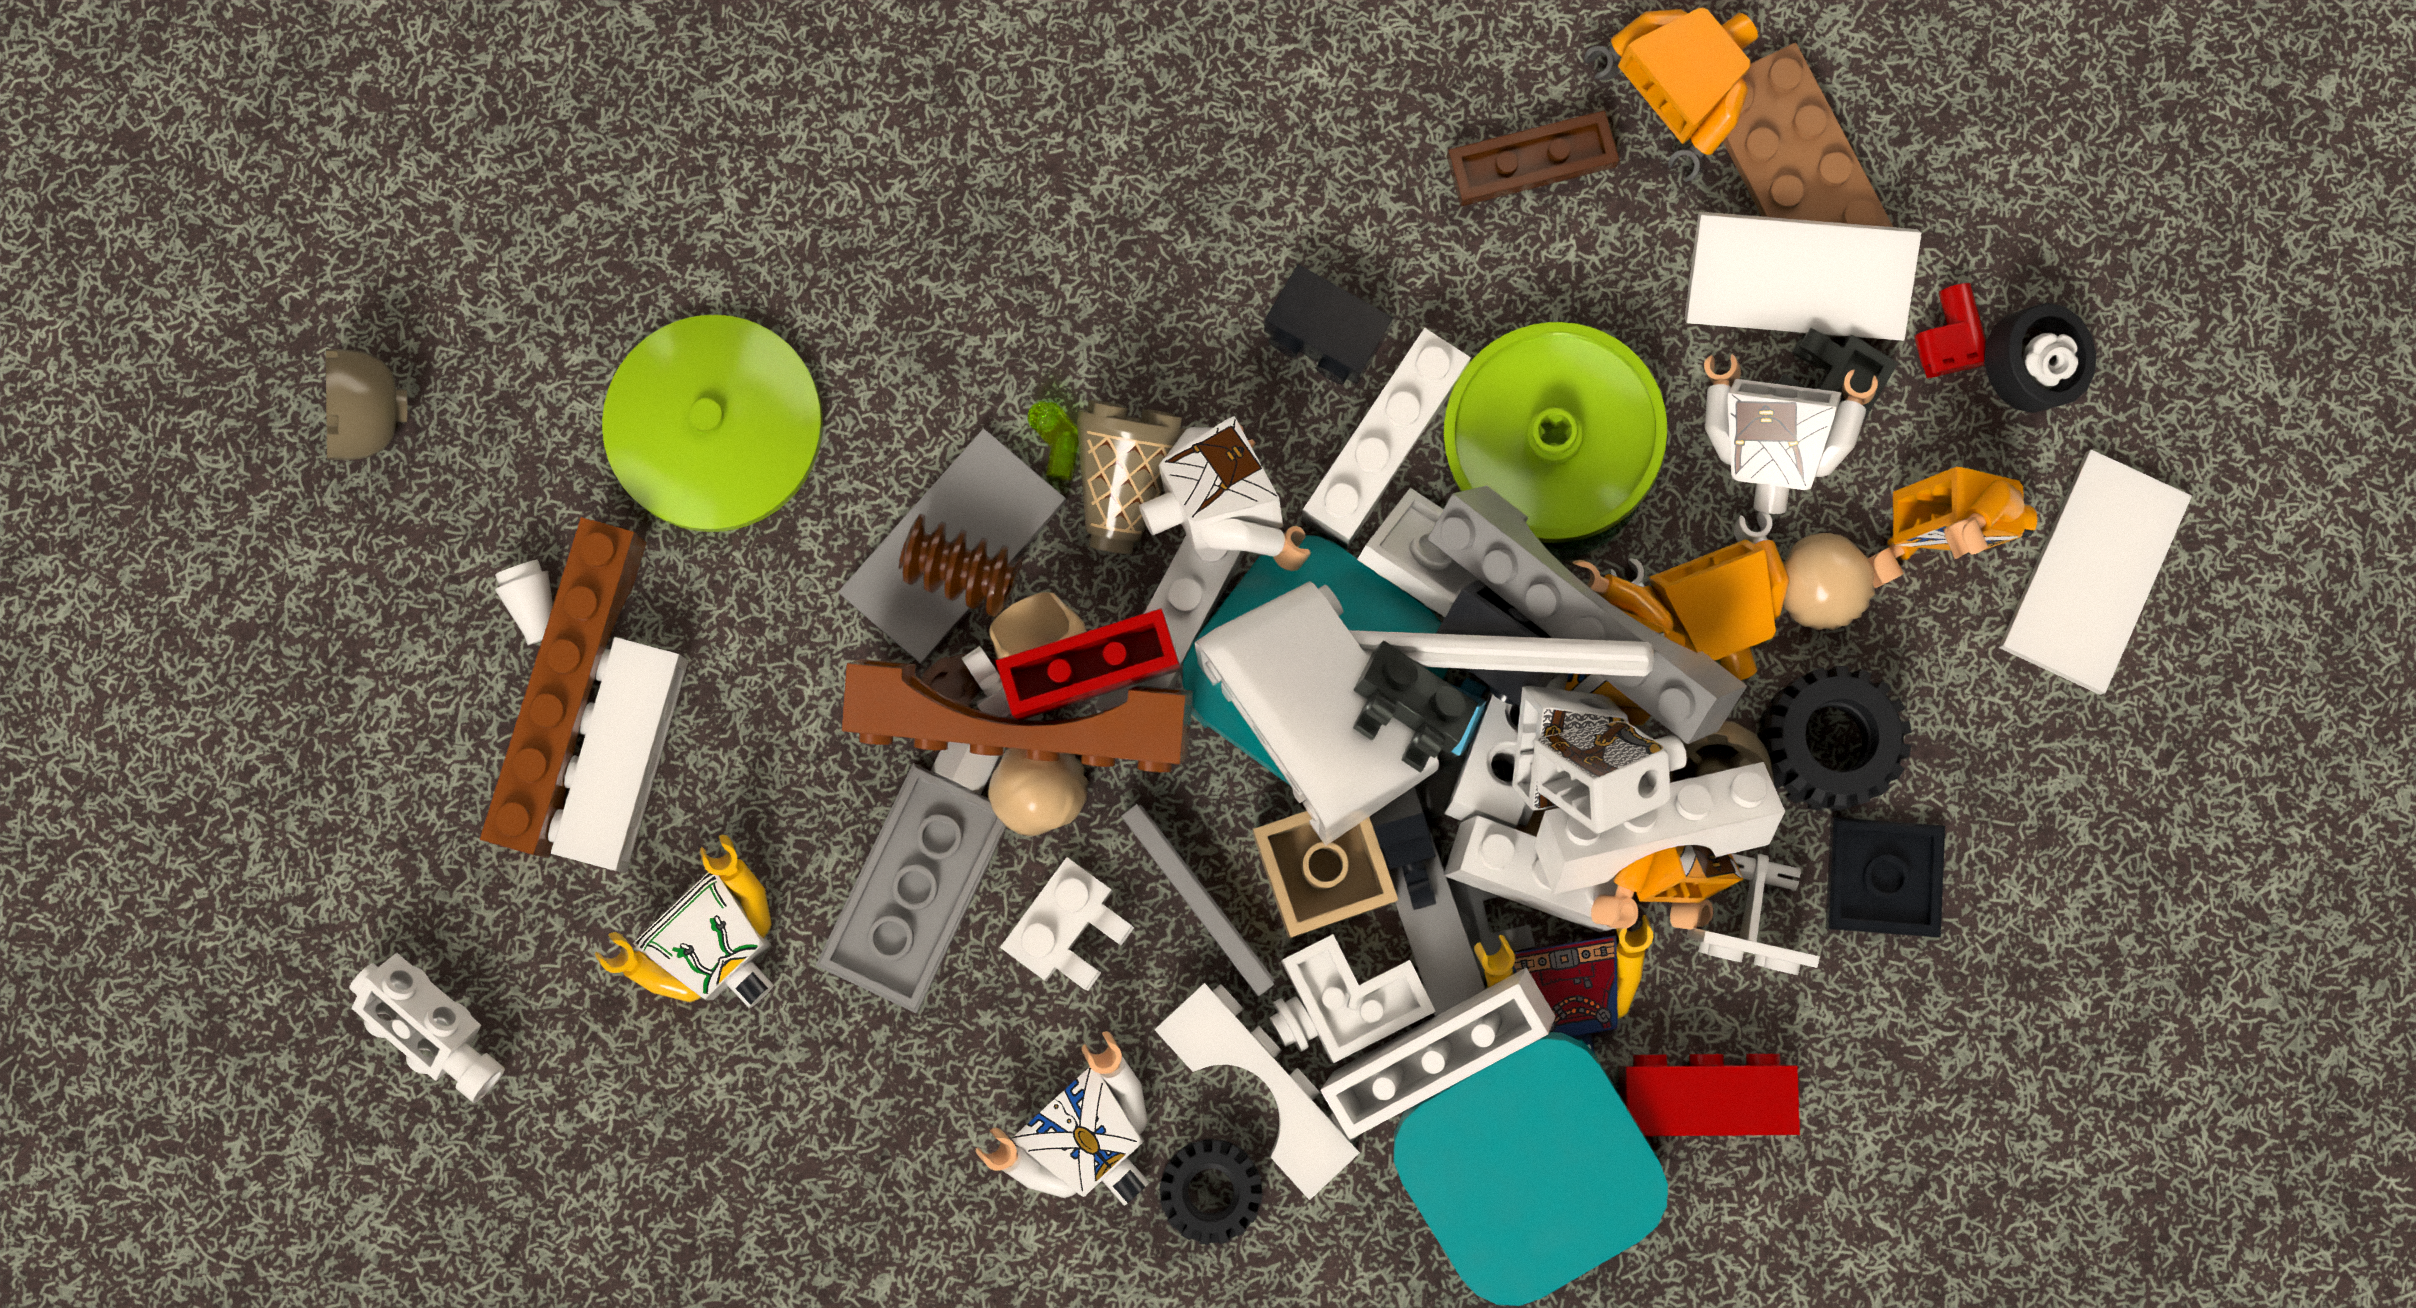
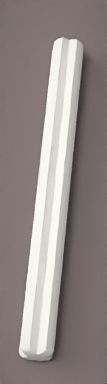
M1349 630L1369 659L1373 651L1384 640L1423 667L1644 677L1653 670L1654 649L1648 642Z

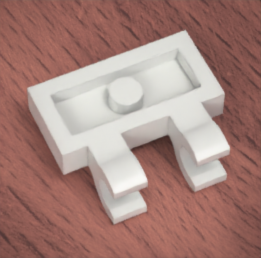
M1066 857L1000 948L1044 981H1047L1057 968L1080 987L1089 991L1101 972L1070 950L1089 923L1121 946L1134 927L1103 905L1113 891Z

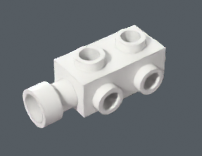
M398 953L394 954L379 967L374 963L368 965L352 981L349 989L357 997L351 1009L364 1019V1025L369 1033L376 1037L386 1038L406 1055L407 1064L415 1072L428 1074L435 1081L447 1072L457 1081L456 1089L472 1103H476L484 1097L504 1073L505 1068L488 1053L481 1056L471 1047L481 1024L471 1016L470 1012L463 1005L454 1002L436 987L421 969L412 966ZM377 1014H387L392 1020H383ZM419 1050H429L434 1056H424Z

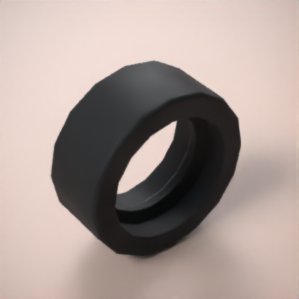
M2044 303L2008 314L1993 327L1985 345L1984 364L1989 382L2000 399L2016 410L2036 413L2075 402L2088 390L2095 375L2097 353L2092 334L2079 316L2065 306ZM2030 327H2036L2043 333H2053L2057 336L2061 334L2068 335L2077 345L2075 356L2078 358V365L2075 372L2067 379H2060L2059 383L2053 386L2052 389L2045 390L2033 382L2025 370L2021 355L2022 340L2027 329Z

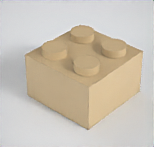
M1307 811L1253 829L1252 834L1289 939L1398 901L1370 817L1327 846L1324 845L1310 825L1309 821L1312 817Z

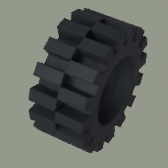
M1203 1139L1184 1146L1170 1159L1160 1183V1203L1162 1210L1168 1218L1167 1221L1173 1229L1176 1228L1181 1233V1236L1188 1240L1199 1241V1244L1209 1245L1210 1243L1218 1242L1223 1244L1236 1236L1242 1235L1246 1228L1256 1219L1262 1202V1183L1255 1164L1241 1148L1225 1140ZM1212 1168L1224 1172L1230 1178L1234 1193L1230 1204L1224 1210L1210 1214L1198 1210L1192 1204L1188 1188L1192 1178L1198 1172Z

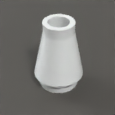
M533 560L495 574L500 586L495 591L524 634L527 644L532 645L542 641L553 607L548 571L542 572L538 560Z

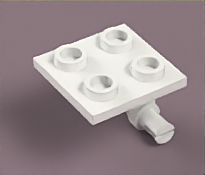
M1732 853L1736 864L1740 865L1739 870L1743 879L1749 880L1750 885L1739 938L1697 928L1688 929L1686 938L1700 941L1698 952L1723 959L1742 962L1744 952L1756 954L1754 965L1798 975L1800 964L1817 968L1820 956L1757 942L1764 883L1796 891L1799 881L1778 877V874L1800 878V867L1795 868L1769 862V857L1763 854L1756 853L1754 858Z

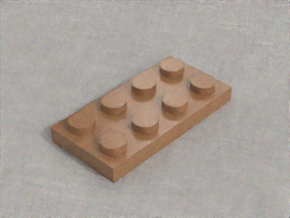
M1793 43L1751 63L1752 66L1744 77L1748 93L1738 123L1724 139L1723 143L1761 216L1893 227L1797 43Z

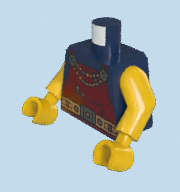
M1643 915V924L1636 931L1629 932L1627 928H1616L1619 938L1618 944H1616L1615 936L1513 952L1506 938L1503 935H1499L1501 948L1496 954L1487 956L1480 942L1474 946V952L1485 970L1488 988L1527 968L1555 1015L1549 1032L1564 1033L1579 1041L1582 1039L1595 1053L1591 1033L1617 1029L1618 1019L1625 1016L1629 1011L1642 978L1645 949L1653 941V931L1648 916Z

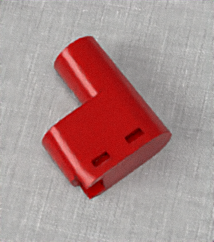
M1971 283L1957 284L1939 291L1938 295L1947 325L1929 329L1914 336L1921 366L1924 368L1927 379L1985 366L1986 338Z

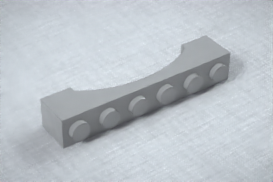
M1488 486L1452 494L1428 537L1430 542L1552 638L1650 643L1654 649V666L1648 675L1644 677L1600 676L1687 744L1719 731L1746 689V684L1703 651L1696 653L1669 640L1633 619L1593 591L1544 547L1527 526L1526 521L1528 517Z

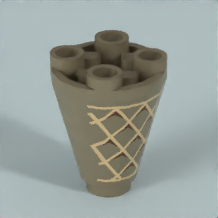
M1089 399L1087 410H1079L1077 418L1086 532L1091 534L1089 547L1114 553L1132 554L1134 542L1140 541L1146 528L1139 505L1161 495L1163 483L1159 464L1187 428L1181 427L1182 417L1175 416L1172 413L1142 409L1141 419L1126 416L1128 408L1121 407V405Z

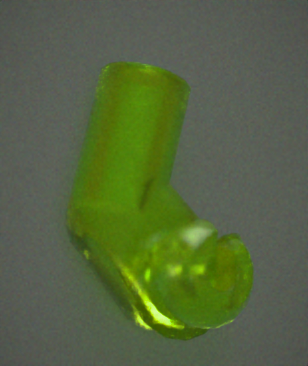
M1038 401L1029 408L1027 420L1031 428L1035 429L1051 448L1046 476L1071 481L1079 447L1078 427L1058 404Z

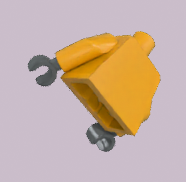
M1703 7L1697 8L1690 13L1682 9L1646 11L1611 38L1612 45L1608 48L1604 46L1589 48L1585 53L1584 61L1590 63L1605 54L1608 64L1603 71L1595 75V79L1606 81L1613 79L1621 70L1682 144L1691 138L1693 144L1689 148L1676 151L1668 161V167L1671 169L1682 155H1688L1693 159L1695 164L1694 170L1684 180V182H1687L1701 174L1704 167L1703 156L1705 154L1712 155L1738 123L1748 93L1744 77L1752 66L1750 59L1742 50L1758 38V32L1751 19L1740 12L1723 25H1720L1709 10Z

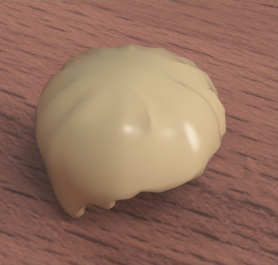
M1833 533L1808 535L1793 545L1784 562V567L1789 577V584L1783 605L1791 618L1804 627H1810L1815 630L1827 628L1835 630L1841 626H1848L1853 619L1861 617L1862 612L1869 607L1870 599L1875 595L1873 586L1874 573L1868 558L1854 543L1841 535Z
M1052 592L1037 593L1010 605L996 616L989 630L996 660L1087 632L1082 619Z
M1010 748L1005 751L1000 764L993 772L989 784L988 797L994 814L1009 829L1026 836L1043 834L1071 823L1078 816L1087 801L1089 781L1084 776V766L1081 764V760L1077 759L1075 754L1060 753L1059 761L1031 760L1025 758L1026 749Z

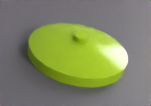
M700 315L685 318L658 329L642 340L626 356L612 378L606 394L602 416V434L608 461L620 484L628 494L644 509L663 521L681 528L704 532L728 531L749 526L767 518L784 506L799 491L813 469L819 453L823 431V413L819 393L811 373L799 355L788 343L771 330L755 322L727 315Z
M1546 322L1522 327L1501 336L1482 349L1470 361L1455 383L1449 397L1444 420L1446 456L1459 490L1465 491L1488 486L1528 517L1526 524L1540 542L1565 543L1586 539L1610 529L1629 516L1641 504L1654 485L1662 467L1667 441V417L1663 398L1654 377L1643 361L1629 347L1611 335L1589 326L1566 322Z

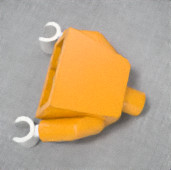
M1760 511L1756 517L1761 532L1749 530L1745 524V518L1741 515L1734 527L1737 543L1650 576L1651 586H1644L1643 584L1644 569L1642 564L1637 559H1628V564L1637 574V578L1631 583L1646 588L1672 615V630L1685 635L1686 642L1684 647L1696 653L1703 651L1714 661L1719 659L1721 666L1739 680L1747 679L1757 672L1750 647L1772 639L1775 636V620L1781 615L1789 584V577L1776 544L1766 537L1772 528V518L1768 513ZM1611 569V574L1617 577L1616 572Z

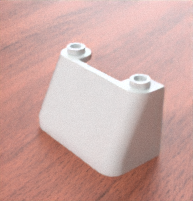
M1309 581L1215 628L1195 642L1198 665L1213 686L1220 681L1222 682V694L1228 702H1233L1293 788V795L1299 804L1303 802L1304 807L1312 817L1309 821L1310 825L1324 845L1327 846L1436 772L1439 767V761L1437 756L1435 758L1430 756L1421 773L1403 762L1401 758L1415 731L1394 717L1386 726L1382 724L1373 740H1370L1353 728L1356 719L1367 702L1366 698L1353 689L1369 658L1339 618V615L1344 613L1331 589L1327 585H1323L1318 589Z

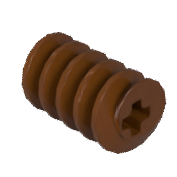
M919 514L911 526L899 559V569L903 567V581L912 586L924 574V589L927 592H936L945 582L944 591L945 597L948 600L954 601L958 599L966 589L965 601L967 607L975 609L986 598L987 614L992 617L999 615L1012 595L1024 555L1012 566L1008 564V547L1003 545L994 557L991 558L987 556L988 539L984 537L970 550L967 548V531L963 529L949 542L946 540V523L942 521L931 534L925 532L926 517L923 514Z

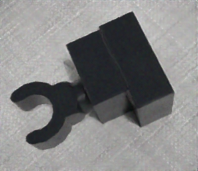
M1425 812L1374 826L1380 849L1382 848L1388 870L1402 866L1413 909L1417 910L1435 905L1437 902L1424 860L1435 857L1436 853Z

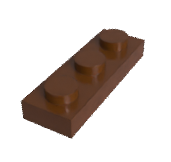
M1605 110L1448 149L1446 156L1460 207L1616 168L1620 161Z

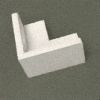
M1333 934L1281 960L1305 1010L1316 1028L1330 1061L1333 1063L1436 1012L1410 960L1358 985Z

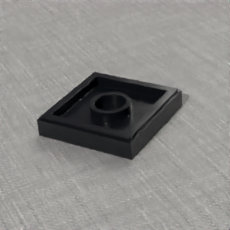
M1831 818L1825 929L1940 938L1945 826Z

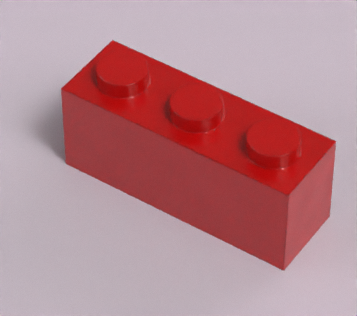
M1162 608L995 660L1011 714L1018 721L1182 670Z
M1778 1053L1746 1054V1065H1724V1054H1689V1065H1667V1054H1633V1066H1619V1095L1645 1136L1800 1135L1798 1065H1781L1780 1054Z

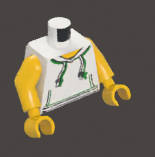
M719 835L722 846L727 850L726 854L720 858H711L703 847L700 848L702 862L708 873L633 943L640 951H633L632 946L622 934L613 932L608 935L614 943L622 946L620 953L614 958H605L601 953L595 952L597 960L606 971L611 973L623 972L626 977L654 994L686 1002H692L701 997L705 1000H714L729 986L748 1008H751L774 987L773 983L753 963L771 946L766 938L772 925L766 891L742 860L737 859L731 838L727 835Z

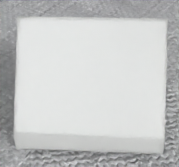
M948 742V749L940 750L931 771L981 795L1000 756L972 754L969 752L970 744Z

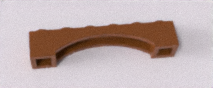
M583 517L580 518L479 840L549 859L554 843L548 840L549 828L555 812L558 809L563 810L565 806L566 787L564 786V779L568 764L573 757L582 716L600 659L605 651L618 616L629 594L632 592L647 544L635 532Z
M860 659L846 665L842 731L859 733V742L890 745L893 744V736L915 738L914 747L926 750H947L948 742L970 744V753L987 756L1003 755L1004 747L1026 749L1025 758L1037 761H1059L1060 753L1082 755L1081 764L1099 767L1115 766L1116 758L1138 760L1137 769L1149 772H1171L1172 764H1181L1188 758L1192 690L1137 685L1128 690V698L1125 703L1099 713L1063 720L1018 721L1015 718L982 712L945 697L915 676L916 664Z

